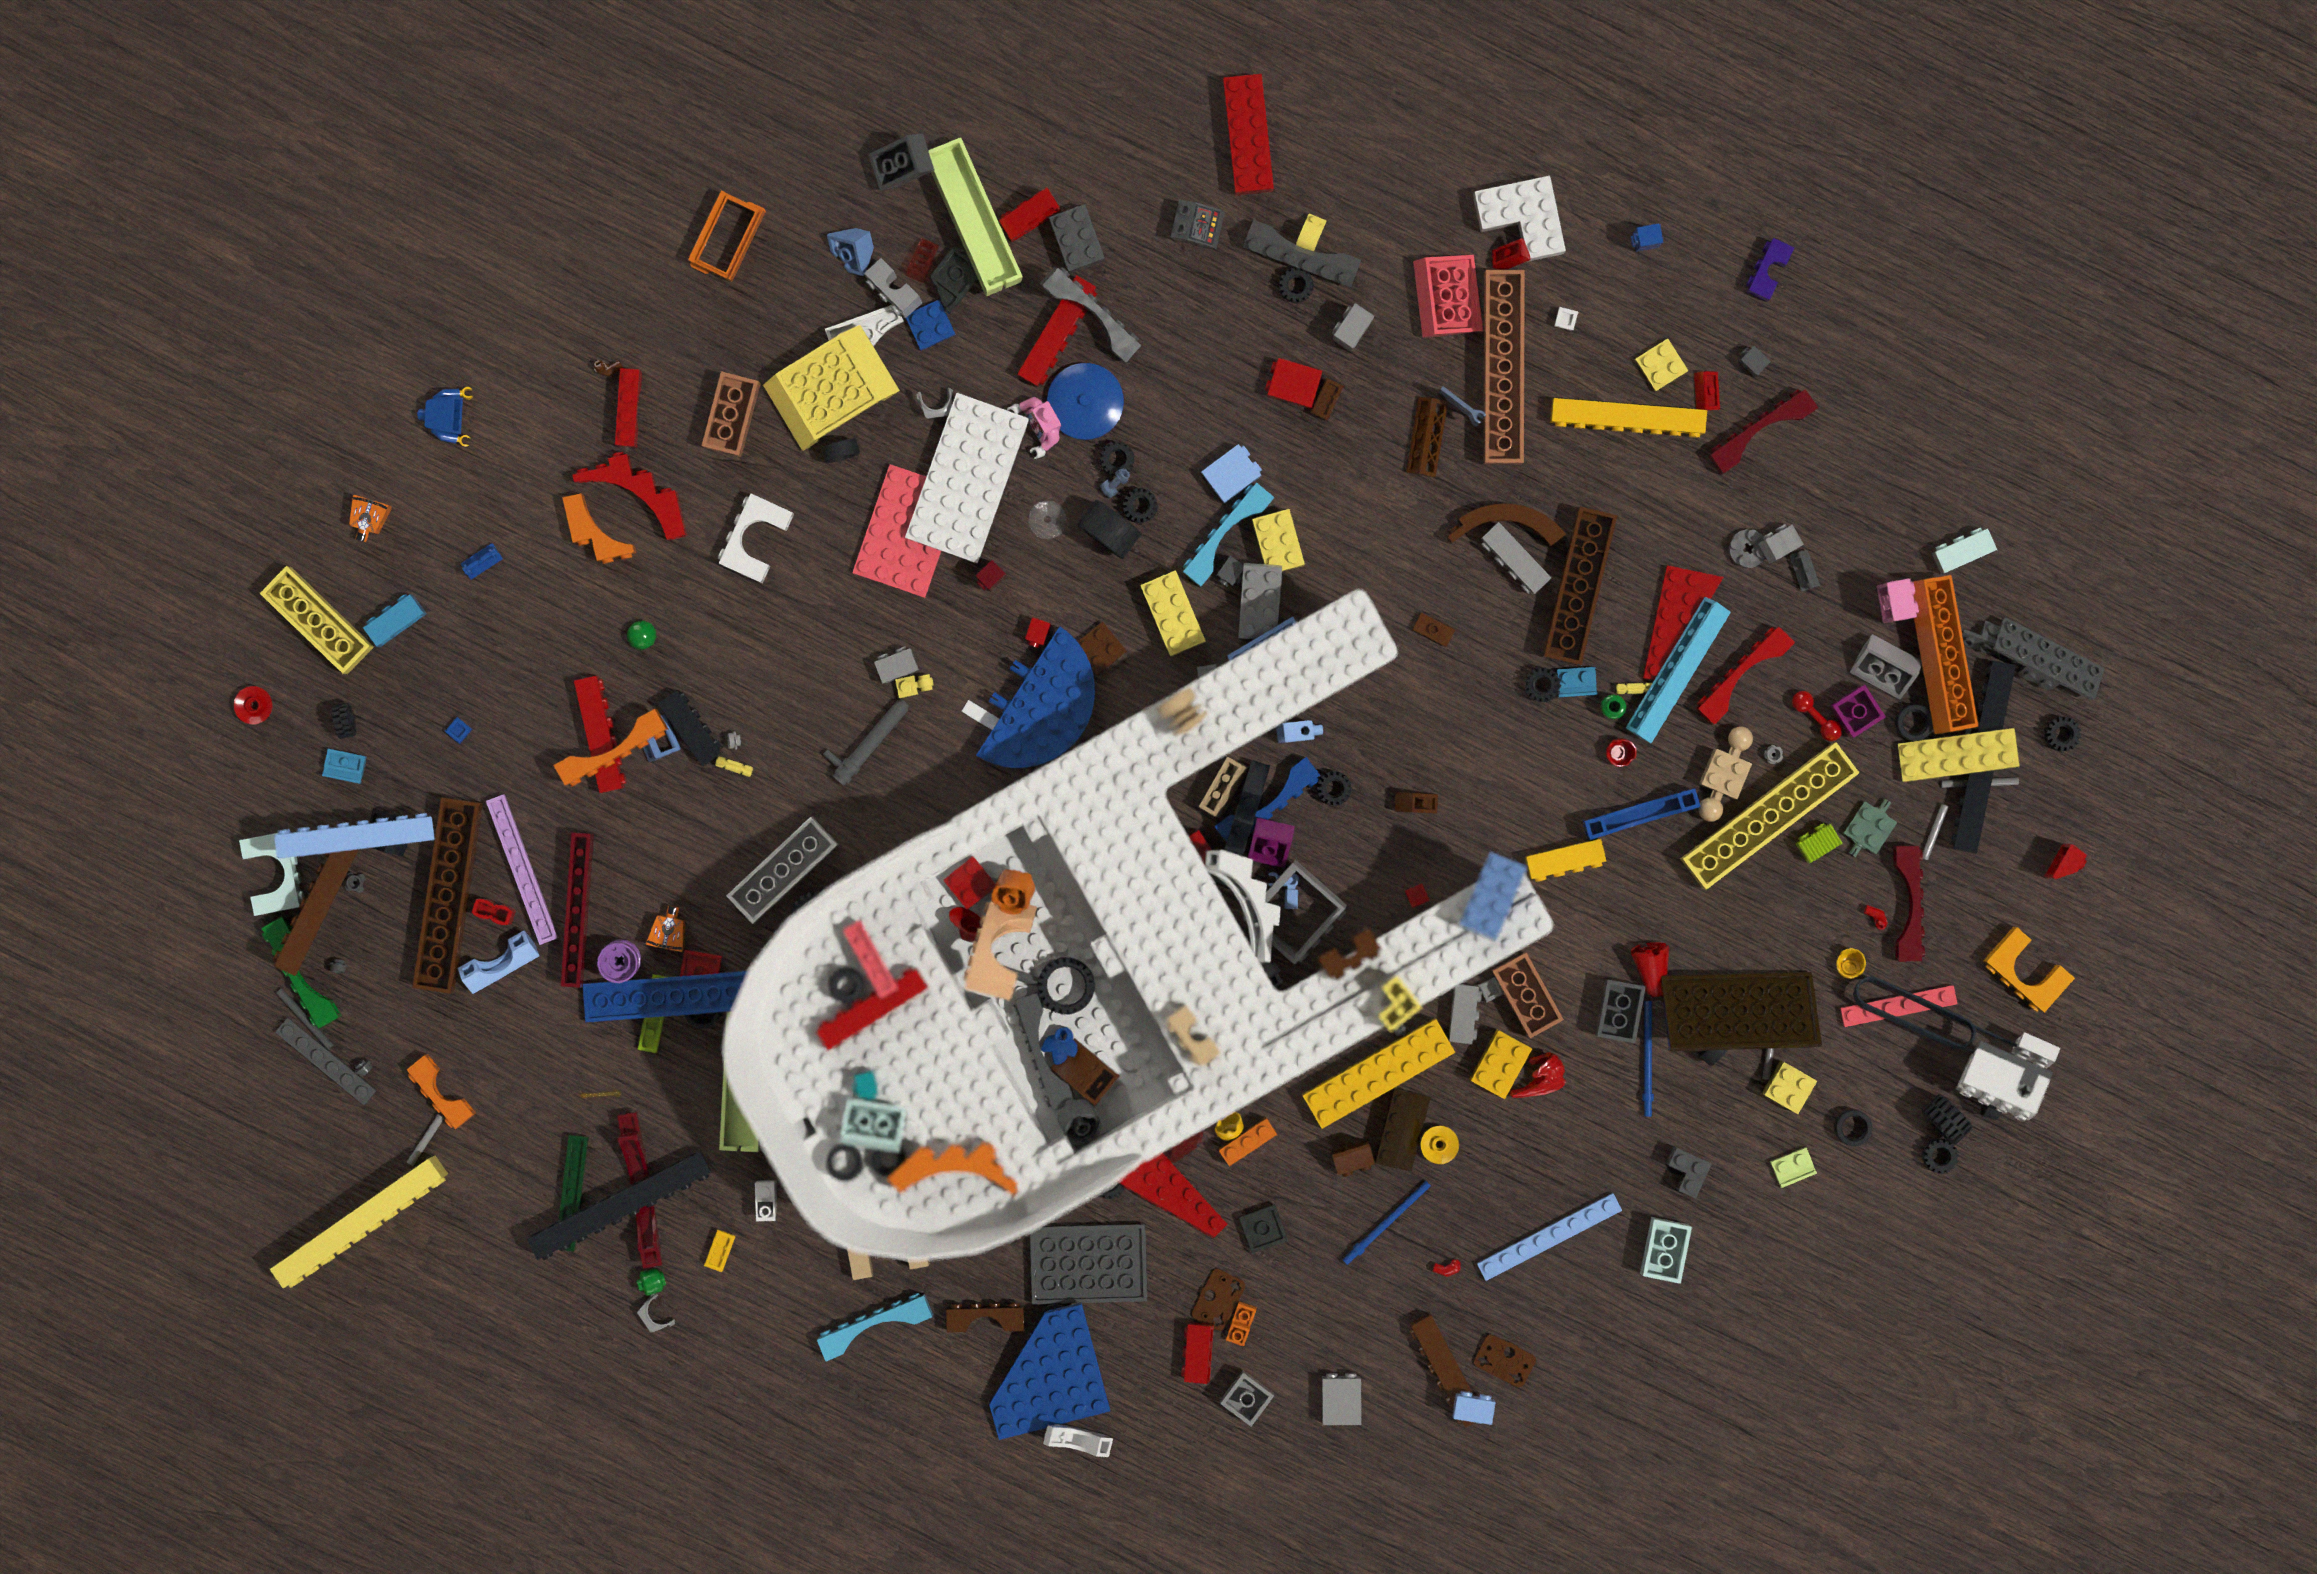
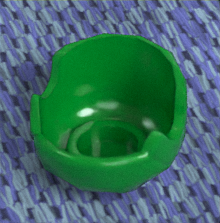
M645 620L633 623L626 633L629 645L640 651L651 647L657 638L656 629Z

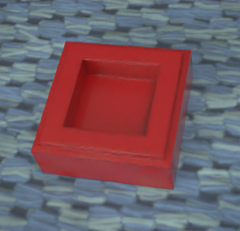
M1422 883L1404 890L1411 908L1430 901Z

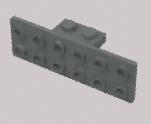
M2008 618L2002 620L1993 649L2022 664L2018 670V675L2049 691L2061 684L2090 700L2096 698L2104 672L2103 667Z

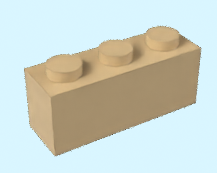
M1227 757L1199 807L1221 819L1249 768Z

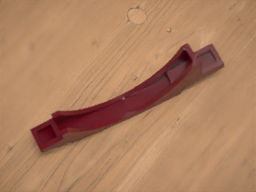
M637 1111L617 1115L621 1134L618 1137V1142L626 1161L631 1184L650 1175ZM653 1205L649 1208L644 1206L636 1214L638 1250L640 1251L643 1269L662 1265L655 1206Z

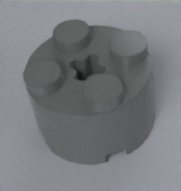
M1069 1099L1058 1114L1060 1127L1064 1135H1067L1073 1144L1087 1143L1086 1140L1091 1137L1094 1139L1101 1131L1102 1125L1099 1116L1090 1101Z

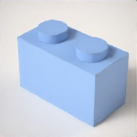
M1461 1391V1394L1456 1393L1452 1416L1458 1420L1492 1425L1496 1402L1494 1399H1491L1492 1396L1480 1394V1397L1472 1396L1471 1392Z

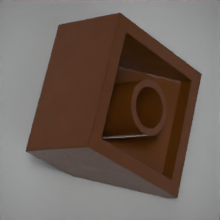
M1368 1141L1331 1151L1337 1174H1342V1177L1352 1175L1354 1170L1360 1169L1361 1172L1372 1168L1371 1165L1375 1164Z

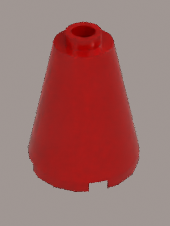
M1664 942L1646 943L1647 946L1641 948V945H1637L1631 949V955L1642 983L1646 987V993L1651 995V997L1662 996L1661 979L1662 976H1667L1669 945L1666 946Z

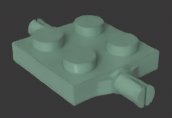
M1884 799L1879 808L1873 807L1867 802L1862 804L1843 833L1855 843L1849 852L1850 855L1856 857L1861 848L1867 849L1875 855L1878 853L1897 824L1895 820L1885 813L1891 804L1890 801Z

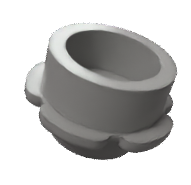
M735 731L727 734L729 749L734 748V750H737V746L741 745L740 735H736Z
M1771 745L1764 752V757L1770 764L1779 763L1783 759V751L1780 747Z

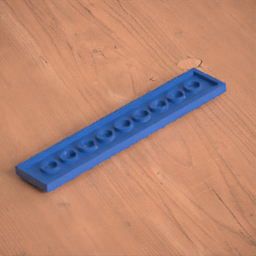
M749 971L628 980L622 983L583 984L585 1022L732 1011Z

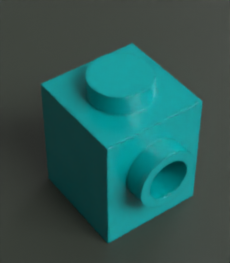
M875 1070L855 1074V1083H852L854 1094H858L859 1099L864 1098V1101L876 1099L875 1095H878L880 1092Z

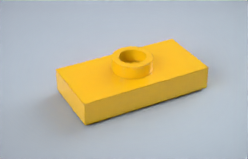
M718 1229L704 1266L723 1272L736 1236Z

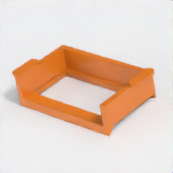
M721 190L688 259L691 262V267L705 274L712 272L732 282L766 213L765 209L752 202L746 203ZM728 199L754 212V215L727 271L724 272L699 260Z

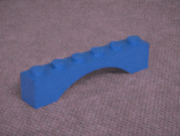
M1307 757L1290 769L1286 784L1279 795L1270 804L1256 811L1250 833L1254 831L1257 818L1270 819L1273 816L1271 812L1277 808L1280 811L1288 805V799L1292 796L1296 799L1304 793L1302 790L1307 785L1312 787L1319 781L1317 777L1320 774ZM1229 815L1214 826L1226 842L1235 815Z
M1692 788L1582 821L1587 840H1591L1701 806L1696 789Z

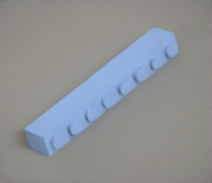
M427 813L417 814L414 819H408V816L396 817V821L389 822L388 818L376 819L377 823L369 824L368 820L358 821L356 826H349V823L337 824V828L331 829L329 825L317 826L318 830L310 831L309 827L299 828L297 833H290V830L278 831V835H274L277 859L434 840L432 816L427 817Z

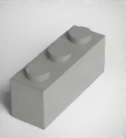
M1458 984L1454 987L1448 1035L1449 1042L1472 1044V1041L1476 1040L1477 1029H1474L1475 1021L1479 1020V1010H1476L1477 1002H1481L1482 991H1479L1478 986Z

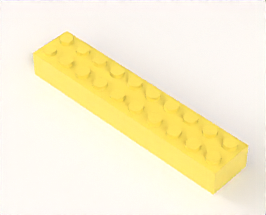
M1836 742L1831 743L1680 859L1700 886L1707 890L1853 779L1859 772Z
M436 1156L427 1159L275 1265L270 1271L282 1288L287 1286L292 1288L304 1280L303 1275L307 1277L320 1269L319 1264L321 1266L327 1264L335 1258V1253L337 1255L343 1253L351 1247V1242L355 1244L366 1237V1231L370 1233L383 1225L382 1220L386 1222L398 1214V1209L402 1211L414 1203L412 1199L416 1198L418 1200L429 1193V1187L433 1189L446 1181L444 1177L448 1175L447 1171Z

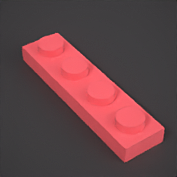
M859 920L845 928L843 931L880 998L899 989L863 923Z

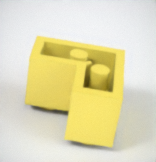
M1397 975L1381 986L1393 1003L1377 1015L1390 1031L1422 1008Z

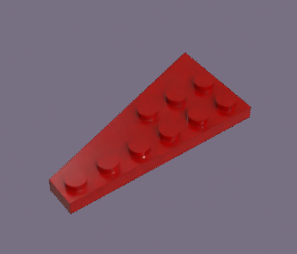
M1163 1153L1148 1161L1144 1159L1140 1165L1117 1182L1162 1210L1172 1213L1176 1218L1186 1221L1211 1238L1216 1237L1228 1225Z

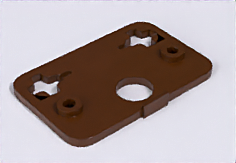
M1214 1269L1192 1311L1193 1318L1202 1323L1214 1324V1329L1218 1331L1224 1330L1245 1289L1244 1281L1221 1269ZM1236 1281L1239 1282L1241 1290H1236L1233 1293V1295H1231L1233 1289L1230 1286L1231 1283L1235 1284ZM1207 1290L1215 1292L1216 1297L1214 1300L1208 1301L1205 1299L1204 1294ZM1223 1313L1222 1321L1224 1324L1215 1326L1214 1317L1218 1318Z
M1493 1334L1485 1337L1474 1359L1476 1367L1518 1388L1525 1384L1536 1363V1357L1533 1354ZM1507 1347L1515 1350L1513 1357L1508 1358L1504 1355V1350ZM1485 1355L1487 1356V1361L1492 1365L1484 1363L1482 1366L1478 1358H1483ZM1509 1373L1515 1375L1521 1373L1523 1380L1515 1383V1379Z

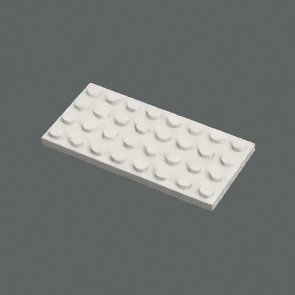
M956 393L905 538L978 564L1029 418Z

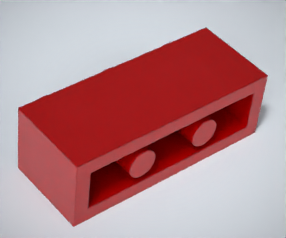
M1191 1322L1188 1324V1327H1185L1184 1338H1187V1343L1183 1348L1185 1365L1182 1366L1181 1371L1184 1382L1199 1384L1210 1382L1214 1324Z

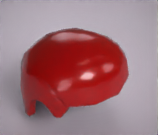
M1625 738L1614 739L1606 748V758L1610 764L1616 767L1628 766L1632 760L1636 759L1637 748L1633 742Z

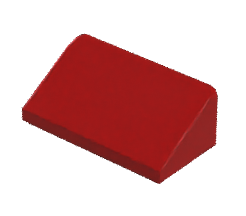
M1523 238L1492 250L1493 268L1497 270H1507L1531 260Z
M1718 371L1695 373L1696 409L1707 411L1720 410Z

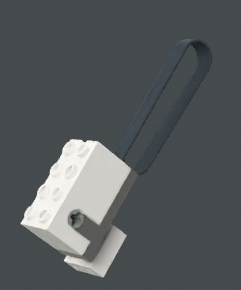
M1865 977L1857 983L1853 996L1855 1002L1861 1008L1951 1048L1963 1049L1971 1053L1956 1088L1960 1091V1094L1969 1098L1973 1096L1984 1105L1991 1104L2002 1113L2009 1112L2020 1121H2028L2036 1115L2053 1072L2046 1069L2055 1062L2060 1050L2059 1047L2025 1032L2021 1037L2017 1038L2015 1043L1973 1025L1970 1020L1877 977ZM1865 982L1875 983L1963 1023L1970 1028L1971 1039L1968 1043L1960 1045L1871 1006L1860 998L1859 986ZM1976 1030L2014 1046L2012 1054L1983 1041L1975 1045L1972 1050L1967 1047L1974 1041Z

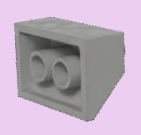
M1872 634L1860 651L1850 673L1901 699L1918 676L1922 661Z

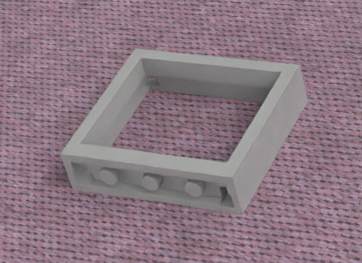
M1294 860L1266 891L1265 902L1268 903L1297 871L1335 904L1337 908L1297 952L1273 933L1272 945L1294 965L1298 960L1302 962L1308 956L1307 950L1310 947L1314 949L1321 941L1319 937L1323 933L1327 935L1334 927L1332 923L1336 919L1340 920L1345 915L1346 911L1344 910L1347 906L1297 860Z

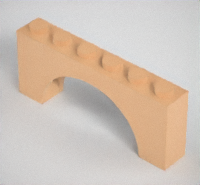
M991 897L990 902L985 904L983 913H986V916L982 915L979 926L982 929L978 928L976 934L978 942L974 941L971 952L974 953V956L970 955L967 966L970 969L965 970L963 980L966 981L965 989L1011 1001L1017 973L1009 971L998 963L993 956L991 945L997 938L1007 933H1030L1037 907L1029 905L1028 909L1022 911L1021 914L1011 915L1001 911V907L997 903L995 906Z

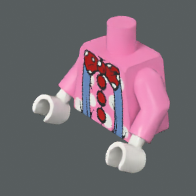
M1032 397L1020 404H1014L1007 408V411L1012 409L1018 415L1023 411L1026 418H1029V423L1041 443V446L1033 447L1030 450V453L1037 452V456L1034 459L1043 457L1045 450H1049L1059 441L1061 423L1048 401L1042 402L1040 399Z

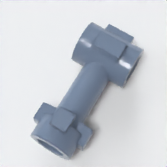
M1126 469L1117 470L1115 472L1116 477L1112 481L1107 480L1100 485L1102 492L1109 499L1118 493L1116 487L1120 483L1125 484L1128 482L1130 474Z

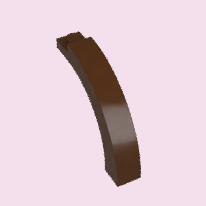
M1493 504L1475 509L1459 518L1458 522L1461 527L1459 528L1456 525L1448 531L1450 535L1447 539L1452 544L1469 530L1481 524L1494 521H1508L1523 525L1537 533L1549 547L1564 537L1566 533L1552 519L1532 508L1517 504Z

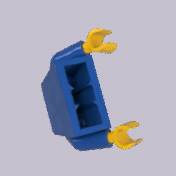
M465 387L462 391H459V389L441 390L433 396V399L426 401L425 409L418 410V419L425 420V427L430 428L431 433L441 441L450 443L460 442L462 446H469L462 443V438L470 437L468 435L459 437L458 434H461L463 398L466 400L473 398V396H466L464 393L465 391H472V388Z

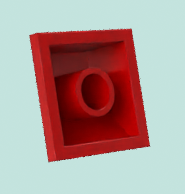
M2063 843L2044 877L2047 879H2058L2082 870L2087 860L2085 858L2087 855L2073 844Z

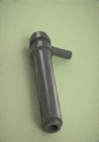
M902 699L897 700L853 753L843 761L838 759L829 750L823 754L825 758L837 767L833 777L843 786L851 782V777L854 774L857 775L863 763L908 712L909 705Z

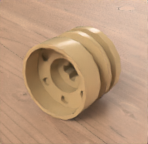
M1190 686L1156 709L1163 720L1171 716L1174 719L1168 725L1169 729L1176 724L1179 728L1172 732L1174 737L1187 733L1199 725L1209 714L1207 710L1200 714L1197 713L1196 710L1201 708L1203 704L1200 703L1195 706L1191 704L1197 698V695Z

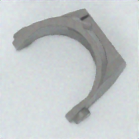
M947 389V402L938 410L928 408L923 403L921 392H917L916 399L926 419L949 416L952 407L953 389Z
M657 1293L650 1295L637 1312L650 1333L675 1324V1319L662 1325L656 1324L650 1319L648 1306L658 1296Z

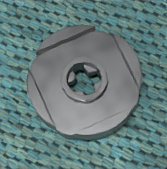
M1748 529L1736 533L1732 537L1728 549L1732 561L1745 568H1752L1762 563L1765 555L1758 543L1763 541V535L1756 530ZM1746 543L1753 546L1751 554L1743 551Z

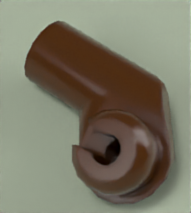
M597 360L593 365L598 374L607 377L623 368L619 360L611 365Z

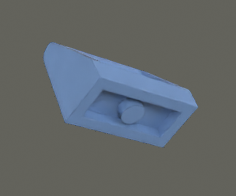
M665 714L661 717L668 727V730L665 732L672 749L661 753L655 738L648 741L649 744L643 747L649 763L681 750Z

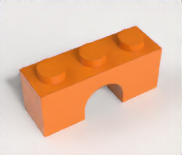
M1267 1117L1251 1126L1242 1135L1218 1148L1227 1164L1231 1166L1275 1137L1277 1132Z

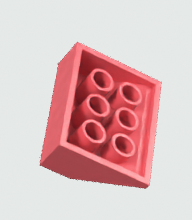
M1474 255L1425 257L1413 261L1422 337H1440L1483 331Z

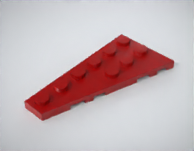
M1666 566L1643 678L1655 680L1704 597L1712 598L1723 577Z

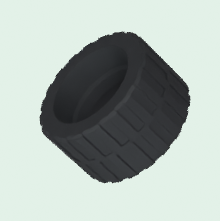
M1099 500L1093 502L1077 524L1082 531L1120 559H1124L1142 535L1135 526Z

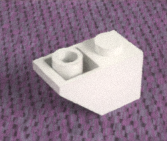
M776 1180L755 1182L756 1221H776Z

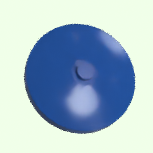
M1078 363L1062 370L1054 378L1047 395V401L1061 423L1060 431L1071 438L1079 440L1097 439L1110 432L1118 423L1124 406L1123 392L1118 380L1104 367L1092 363Z

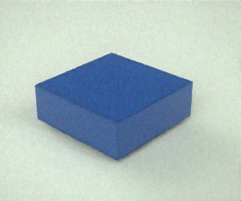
M456 717L445 732L461 744L473 729L459 717Z

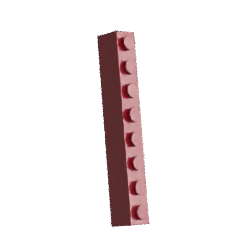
M571 833L561 973L562 987L581 988L584 982L594 834Z

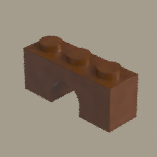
M1370 928L1352 938L1357 948L1356 953L1352 957H1341L1337 950L1333 949L1318 958L1330 980L1335 979L1338 981L1346 976L1345 972L1352 969L1355 971L1363 966L1362 962L1367 959L1372 961L1380 956L1379 952L1382 949Z

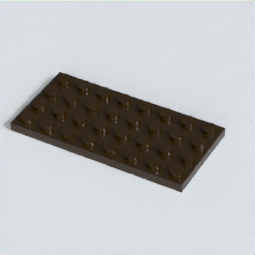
M1812 972L1662 976L1661 990L1669 1051L1820 1047L1822 1045Z

